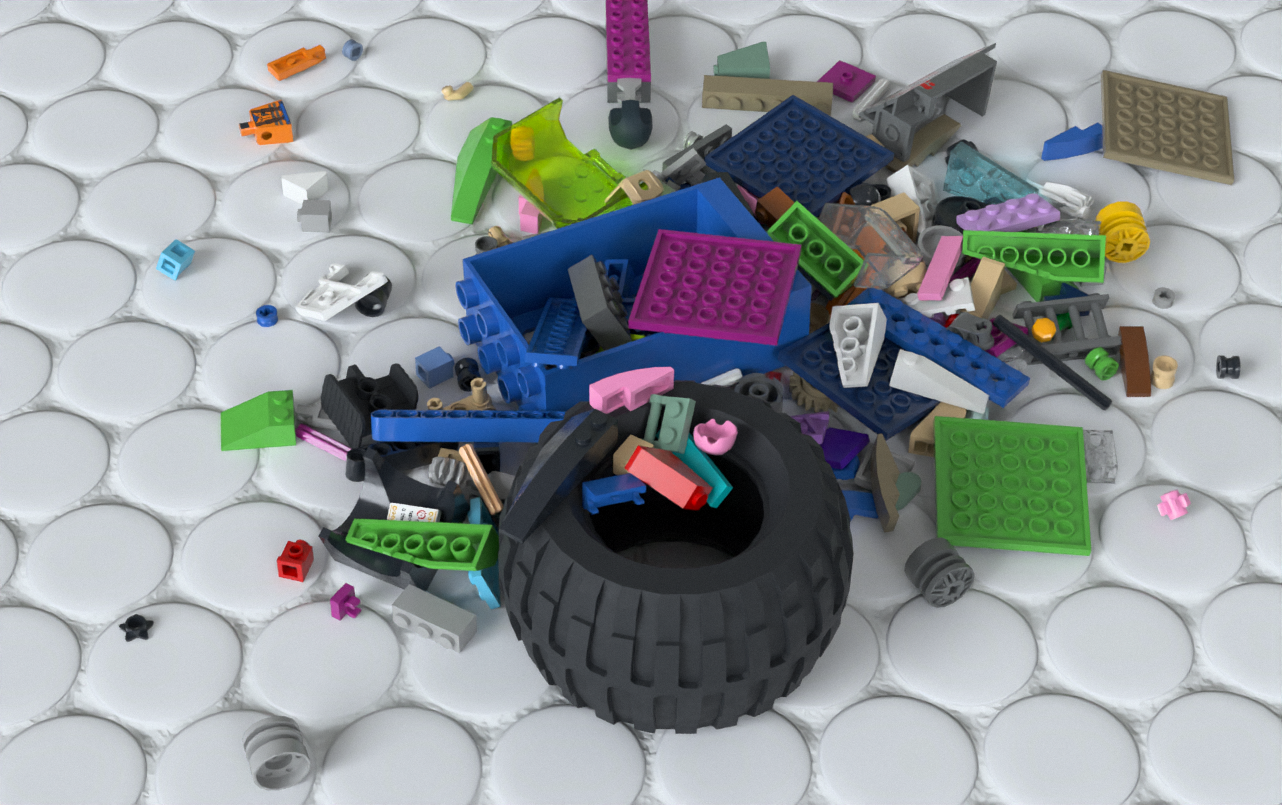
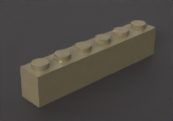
M704 75L702 108L769 112L790 96L795 95L831 116L833 83Z

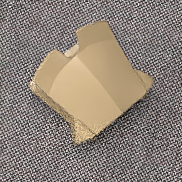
M645 170L623 179L604 202L606 204L628 195L634 205L660 197L664 188L655 174ZM640 182H645L649 190L641 189L639 186Z

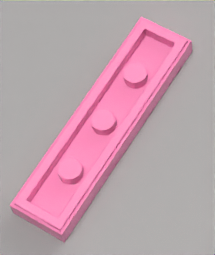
M941 236L917 293L919 300H942L963 249V236Z

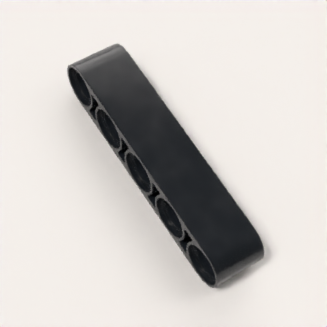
M382 441L354 448L347 452L345 475L348 480L353 482L364 481L365 460L363 456L368 448L377 451L387 463L402 472L432 464L433 458L438 457L441 448L458 451L459 442Z

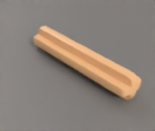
M472 444L462 446L459 449V453L490 514L500 513L503 510V505Z

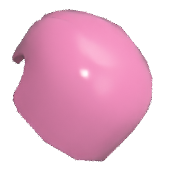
M711 419L705 424H698L693 432L695 444L703 452L712 455H722L734 445L737 427L729 420L723 425L717 424L715 419Z

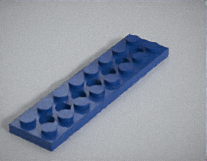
M874 285L869 286L847 304L879 303L887 319L884 337L909 352L926 357L988 394V399L1002 408L1010 403L1029 384L1030 378L1019 370L1014 369L980 347L964 340L958 334L950 330L947 331V328Z

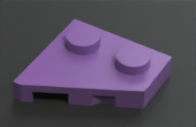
M829 411L790 416L801 423L802 434L812 436L818 444L823 443L829 424Z

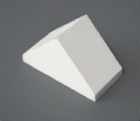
M326 171L281 175L283 195L300 204L303 203V199L318 200L328 191Z

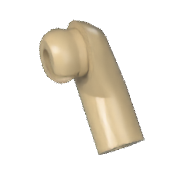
M465 82L456 90H453L451 85L442 88L443 97L448 101L462 100L473 91V86L469 82Z

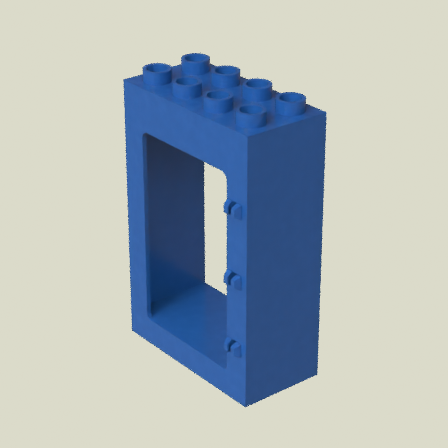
M719 177L464 258V280L456 282V293L461 306L466 309V316L458 319V327L466 345L469 346L476 343L478 346V358L486 374L494 372L497 374L499 391L507 404L516 402L519 406L518 411H567L579 402L590 401L591 384L632 370L672 367L674 369V382L675 380H695L696 383H702L733 369H739L742 376L753 373L765 374L785 367L786 365L778 360L779 352L809 335L812 286L797 269L777 345L659 332L579 359L577 366H572V369L555 367L546 370L545 367H534L531 363L525 362L526 351L529 345L524 335L535 331L548 297L576 299L568 269L590 255H593L597 262L601 260L604 265L606 260L629 259L635 275L631 298H635L659 229L774 242Z

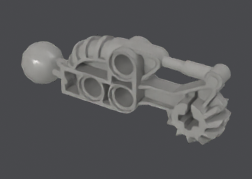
M441 456L433 458L428 470V479L432 483L445 486L450 480L457 483L461 489L470 486L472 490L478 491L465 463ZM491 471L488 477L501 503L505 504L515 476Z

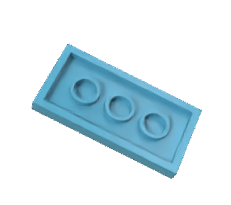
M481 498L471 499L470 511L467 513L470 524L493 525L499 536V529ZM498 559L495 566L479 571H468L470 582L472 585L477 586L481 600H485L490 609L501 607Z

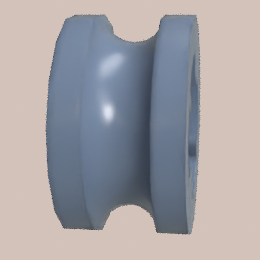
M353 39L348 40L342 49L343 56L352 61L359 59L363 52L362 44Z

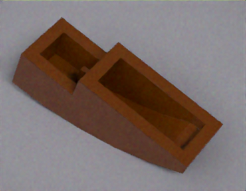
M1120 326L1118 336H1120L1122 345L1119 349L1121 356L1119 365L1126 396L1151 397L1150 365L1144 326Z

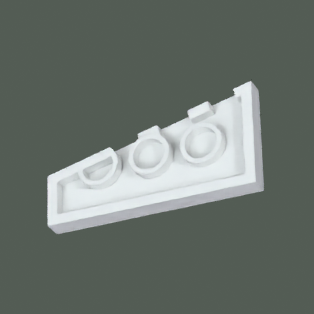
M968 277L955 279L948 283L942 300L921 301L918 299L917 293H911L906 297L898 299L928 318H933L934 313L945 312L946 315L956 314L957 309L966 308L967 312L975 311L971 284Z

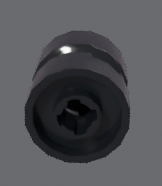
M388 278V282L355 302V307L361 314L367 317H378L383 314L392 290V283Z

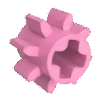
M1178 489L1160 496L1162 502L1157 507L1161 516L1167 514L1170 520L1188 513L1186 507L1191 502L1187 493L1181 495Z

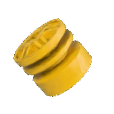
M1127 201L1115 202L1107 205L1097 214L1095 220L1098 235H1106L1105 257L1117 263H1127L1145 254L1150 245V238L1141 209L1136 204Z

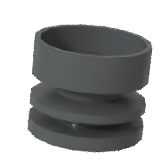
M942 537L933 538L917 547L907 559L904 568L906 576L916 588H919L929 604L936 608L946 607L960 599L970 589L975 576L973 569L959 556L957 550L947 539Z

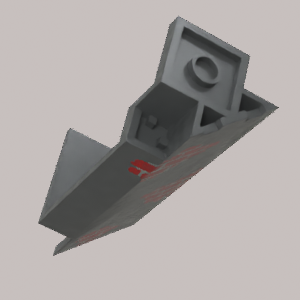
M996 43L946 64L861 111L858 115L873 124L872 135L886 149L892 151L894 157L902 162L909 160L916 126L933 117L936 99L940 96L946 95L982 117L986 114L997 61L985 53L993 50Z

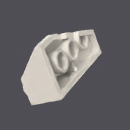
M909 165L889 176L887 182L891 188V197L904 192L920 207L918 232L921 234L923 230L936 226L932 219L936 205L939 203V197L934 180Z

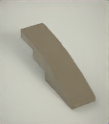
M945 114L941 115L914 134L909 160L902 162L894 157V160L885 167L894 173L907 165L918 167L929 154L934 156L956 133L961 124Z
M878 434L871 455V487L876 512L883 531L886 533L894 531L899 519L895 505L900 494L895 484L900 472L883 434Z

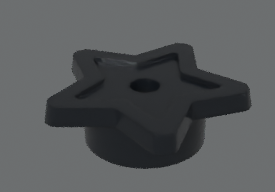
M135 614L127 618L125 623L120 624L119 628L126 633V642L136 638L148 640L147 631L154 625V621L146 620L143 616Z

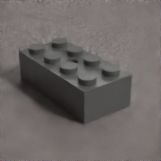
M590 255L570 267L568 272L582 322L602 349L606 351L630 342L632 338L629 330L631 329L626 318L628 313L622 305L624 300L618 292L620 287L614 277H608V271L601 260L597 262L594 256Z

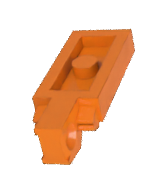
M318 45L306 50L303 47L268 63V71L278 81L286 79L325 60V48Z

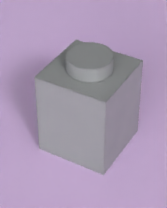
M303 199L302 208L297 211V221L301 222L302 232L329 233L332 221L330 200Z

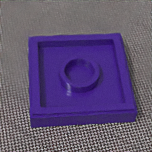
M829 427L826 430L823 443L819 445L824 451L825 461L832 468L843 469L870 442L868 434Z

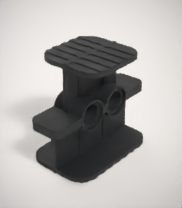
M398 363L391 365L389 375L377 379L365 377L356 364L348 366L345 379L338 381L334 375H326L321 393V405L324 412L353 449L361 446L363 437L372 435V412L377 410H416L419 399L417 386Z

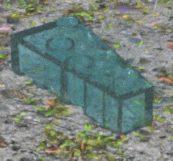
M960 142L950 152L943 187L945 192L974 198L987 205H997L1009 199H1019L1026 197L1028 194L1039 193L1038 188L963 142Z

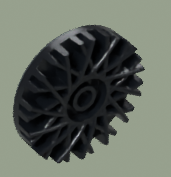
M965 196L947 197L937 204L932 220H934V225L952 227L963 235L964 229L957 224V215L964 214L970 210L986 208L988 205Z

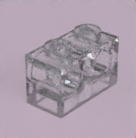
M1083 430L1087 483L1115 484L1118 462L1113 430Z

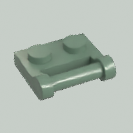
M651 394L649 400L651 408L644 439L642 440L653 444L654 448L684 454L696 401L690 398ZM663 406L665 407L659 439L654 441Z

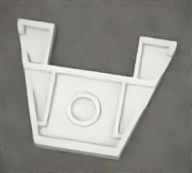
M333 263L329 267V275L327 277L322 275L318 280L320 283L315 291L310 289L296 306V309L300 315L326 321L384 285L388 280L384 273L372 271L354 286L340 283L339 281L349 274V271L345 265Z

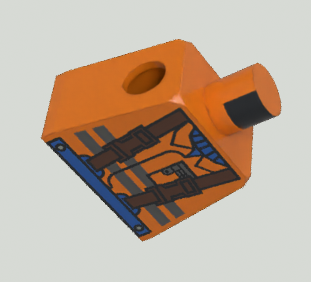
M282 100L251 109L249 111L250 121L239 123L241 136L254 134L258 145L293 142L292 125Z

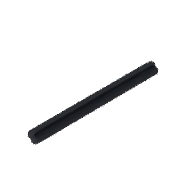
M998 315L994 319L992 324L1094 404L1105 411L1112 404L1110 398L1002 315Z

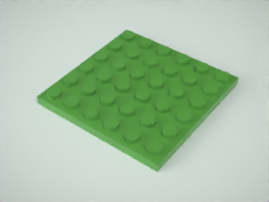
M943 416L934 417L936 538H945L952 546L1090 556L1091 537L1083 427Z

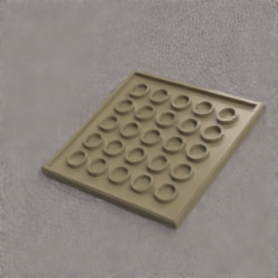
M1107 70L1102 71L1103 158L1223 184H1233L1234 169L1227 96Z

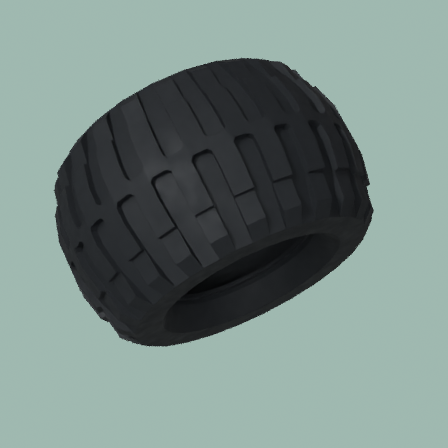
M675 380L674 388L661 396L690 398L696 401L689 430L693 438L694 428L698 424H705L711 419H715V422L719 425H723L729 420L737 427L736 440L730 450L722 455L706 453L733 487L717 508L711 507L706 502L699 511L684 509L646 483H644L646 485V492L639 493L640 497L644 500V504L637 505L631 500L597 507L599 513L591 514L582 507V483L618 476L613 473V454L630 435L644 439L651 404L648 402L632 411L622 406L608 413V415L618 419V443L523 544L499 532V587L505 600V608L518 641H523L529 657L539 669L549 685L559 686L562 689L563 697L577 708L590 707L595 709L596 717L613 725L620 721L634 724L635 730L655 734L656 729H675V734H697V728L711 725L716 730L736 726L739 717L745 714L756 717L772 709L775 699L787 697L797 689L802 679L812 671L818 658L823 655L841 624V615L846 606L850 591L854 556L850 530L851 519L845 497L830 464L825 461L822 447L812 436L802 434L801 423L786 413L772 410L770 402L753 395L745 396L735 392L732 387L716 384L706 385L696 383L695 380ZM590 401L579 402L565 412L564 420L550 422L540 434L538 444L528 449L523 465L519 466L509 495L506 498L500 515L499 528L540 450L573 416L594 409L590 405ZM663 406L661 408L656 434L662 426V421L665 412V407ZM686 541L713 547L731 555L733 558L722 563L698 568H662L637 563L616 553L635 545L650 542Z

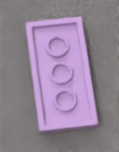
M1028 194L1026 197L1009 199L1001 204L988 205L986 208L970 210L964 214L957 215V224L962 229L971 231L1019 232L1060 220V211L1038 194Z

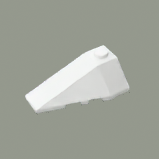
M879 303L832 307L829 327L833 336V345L837 354L838 367L844 388L868 386L884 340L887 322Z
M900 349L889 386L984 414L989 397L988 394L926 357Z

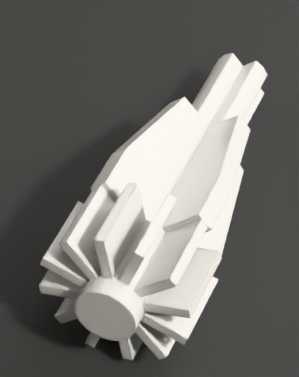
M1029 179L1026 182L1023 181L1022 191L1027 194H1038L1060 211L1061 221L1075 226L1078 221L1092 217L1091 210H1094V207L1091 205L1094 203V200L1091 199V196L1066 185L1046 182L1045 186H1042Z

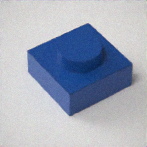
M855 456L843 469L832 468L836 479L848 480L855 478L860 465L859 458Z

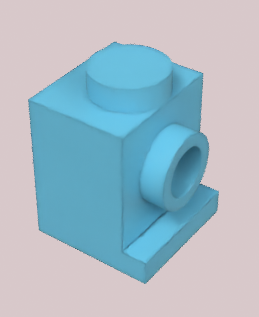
M175 239L161 252L156 269L176 281L178 276L191 264L195 250Z

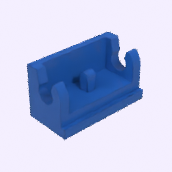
M631 473L583 482L582 507L591 514L599 513L597 507L631 500L637 505L644 504V500L640 497L639 493L646 492V485Z

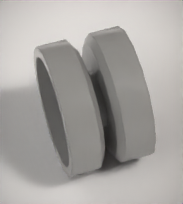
M942 225L931 226L923 230L919 235L916 249L919 252V261L924 260L927 270L941 236H963L959 231ZM962 252L953 274L964 265L966 255L962 254Z

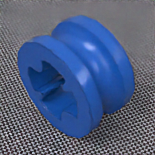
M264 305L256 310L257 323L260 326L271 327L278 322L277 309L274 306Z

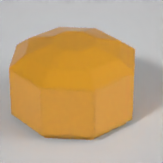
M1048 318L1037 319L1031 329L1033 338L1041 343L1049 342L1057 331L1055 323Z

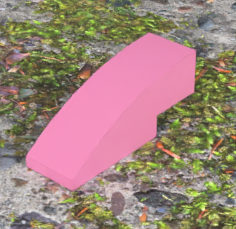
M532 170L519 196L521 231L534 234L539 233L543 219V188L537 170Z
M672 367L637 369L604 378L590 385V405L594 409L606 414L622 406L632 411L648 403L651 394L663 395L674 388V369Z

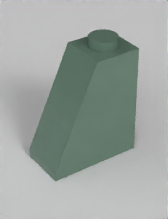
M759 42L717 56V65H713V76L770 79L767 43Z

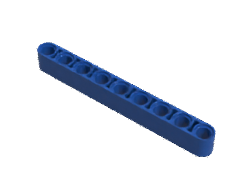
M377 410L371 413L372 439L376 441L538 442L540 434L549 423L564 420L566 411Z

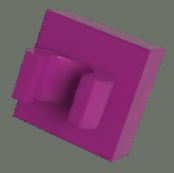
M345 583L330 599L331 615L339 621L346 614L356 618L361 612V609L357 607L361 601L355 597L354 586Z

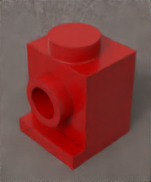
M301 539L296 540V542L288 541L281 556L277 558L279 577L304 582L314 561L313 546H310L308 542Z

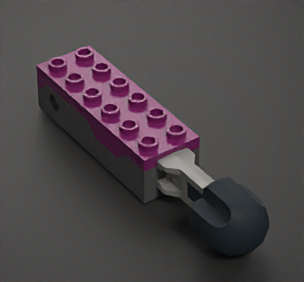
M606 0L607 103L622 104V108L610 110L608 117L609 131L613 141L618 146L632 150L643 146L649 140L653 128L651 110L640 108L639 103H650L648 0Z

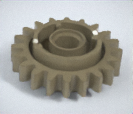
M793 371L789 381V393H792V400H797L798 406L805 404L806 411L812 407L815 413H818L819 409H822L823 412L828 411V409H832L835 413L837 412L839 405Z

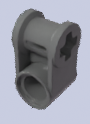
M961 312L947 328V331L950 330L958 334L964 340L980 347L982 350H988L994 345V338L991 335L992 323L988 319L971 315L968 312Z

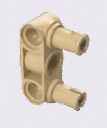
M475 378L471 381V396L454 402L443 408V403L439 398H432L427 402L428 410H496V408L492 404V399L487 393L486 382L482 378Z

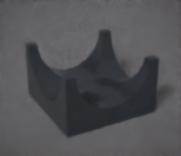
M368 448L363 456L365 460L364 483L354 509L342 525L334 530L323 527L318 536L334 561L404 590L411 584L427 591L438 569H430L347 543L345 539L354 519L387 520L390 503L437 509L441 511L439 523L463 524L468 511H470V506L457 483L449 480L445 488L426 485L398 471L387 463L377 451Z

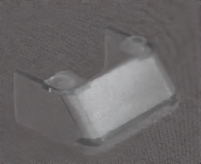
M825 203L818 220L850 249H857L865 258L854 282L855 287L875 288L878 290L887 289L920 264L923 253L885 210L875 206Z

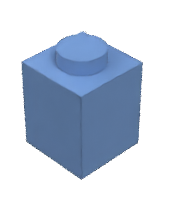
M440 346L415 357L416 375L429 389L454 377V360Z

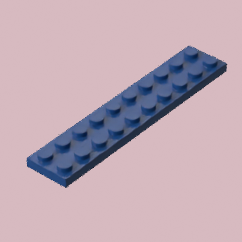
M548 297L526 351L525 362L531 363L534 367H546L547 364L557 365V368L572 369V366H577L588 329L582 322L576 299Z

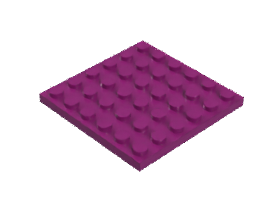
M659 229L629 318V328L777 345L798 268L802 245Z

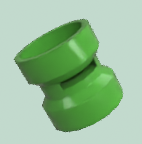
M1098 347L1087 355L1085 364L1091 370H1095L1096 376L1104 381L1114 376L1119 368V364L1114 358L1108 357L1109 354L1104 348Z

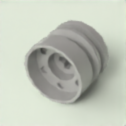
M286 716L268 717L254 723L245 731L242 738L243 748L249 761L254 783L259 788L268 791L282 790L299 783L307 776L311 768L310 759L306 747L303 745L299 726L292 718Z

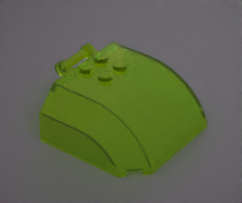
M560 97L494 135L491 158L493 169L557 229L633 205L626 193L605 204V199L626 176L613 169L600 157V153L596 149L583 154L567 139L559 120L563 103ZM645 182L639 184L641 189L649 190Z

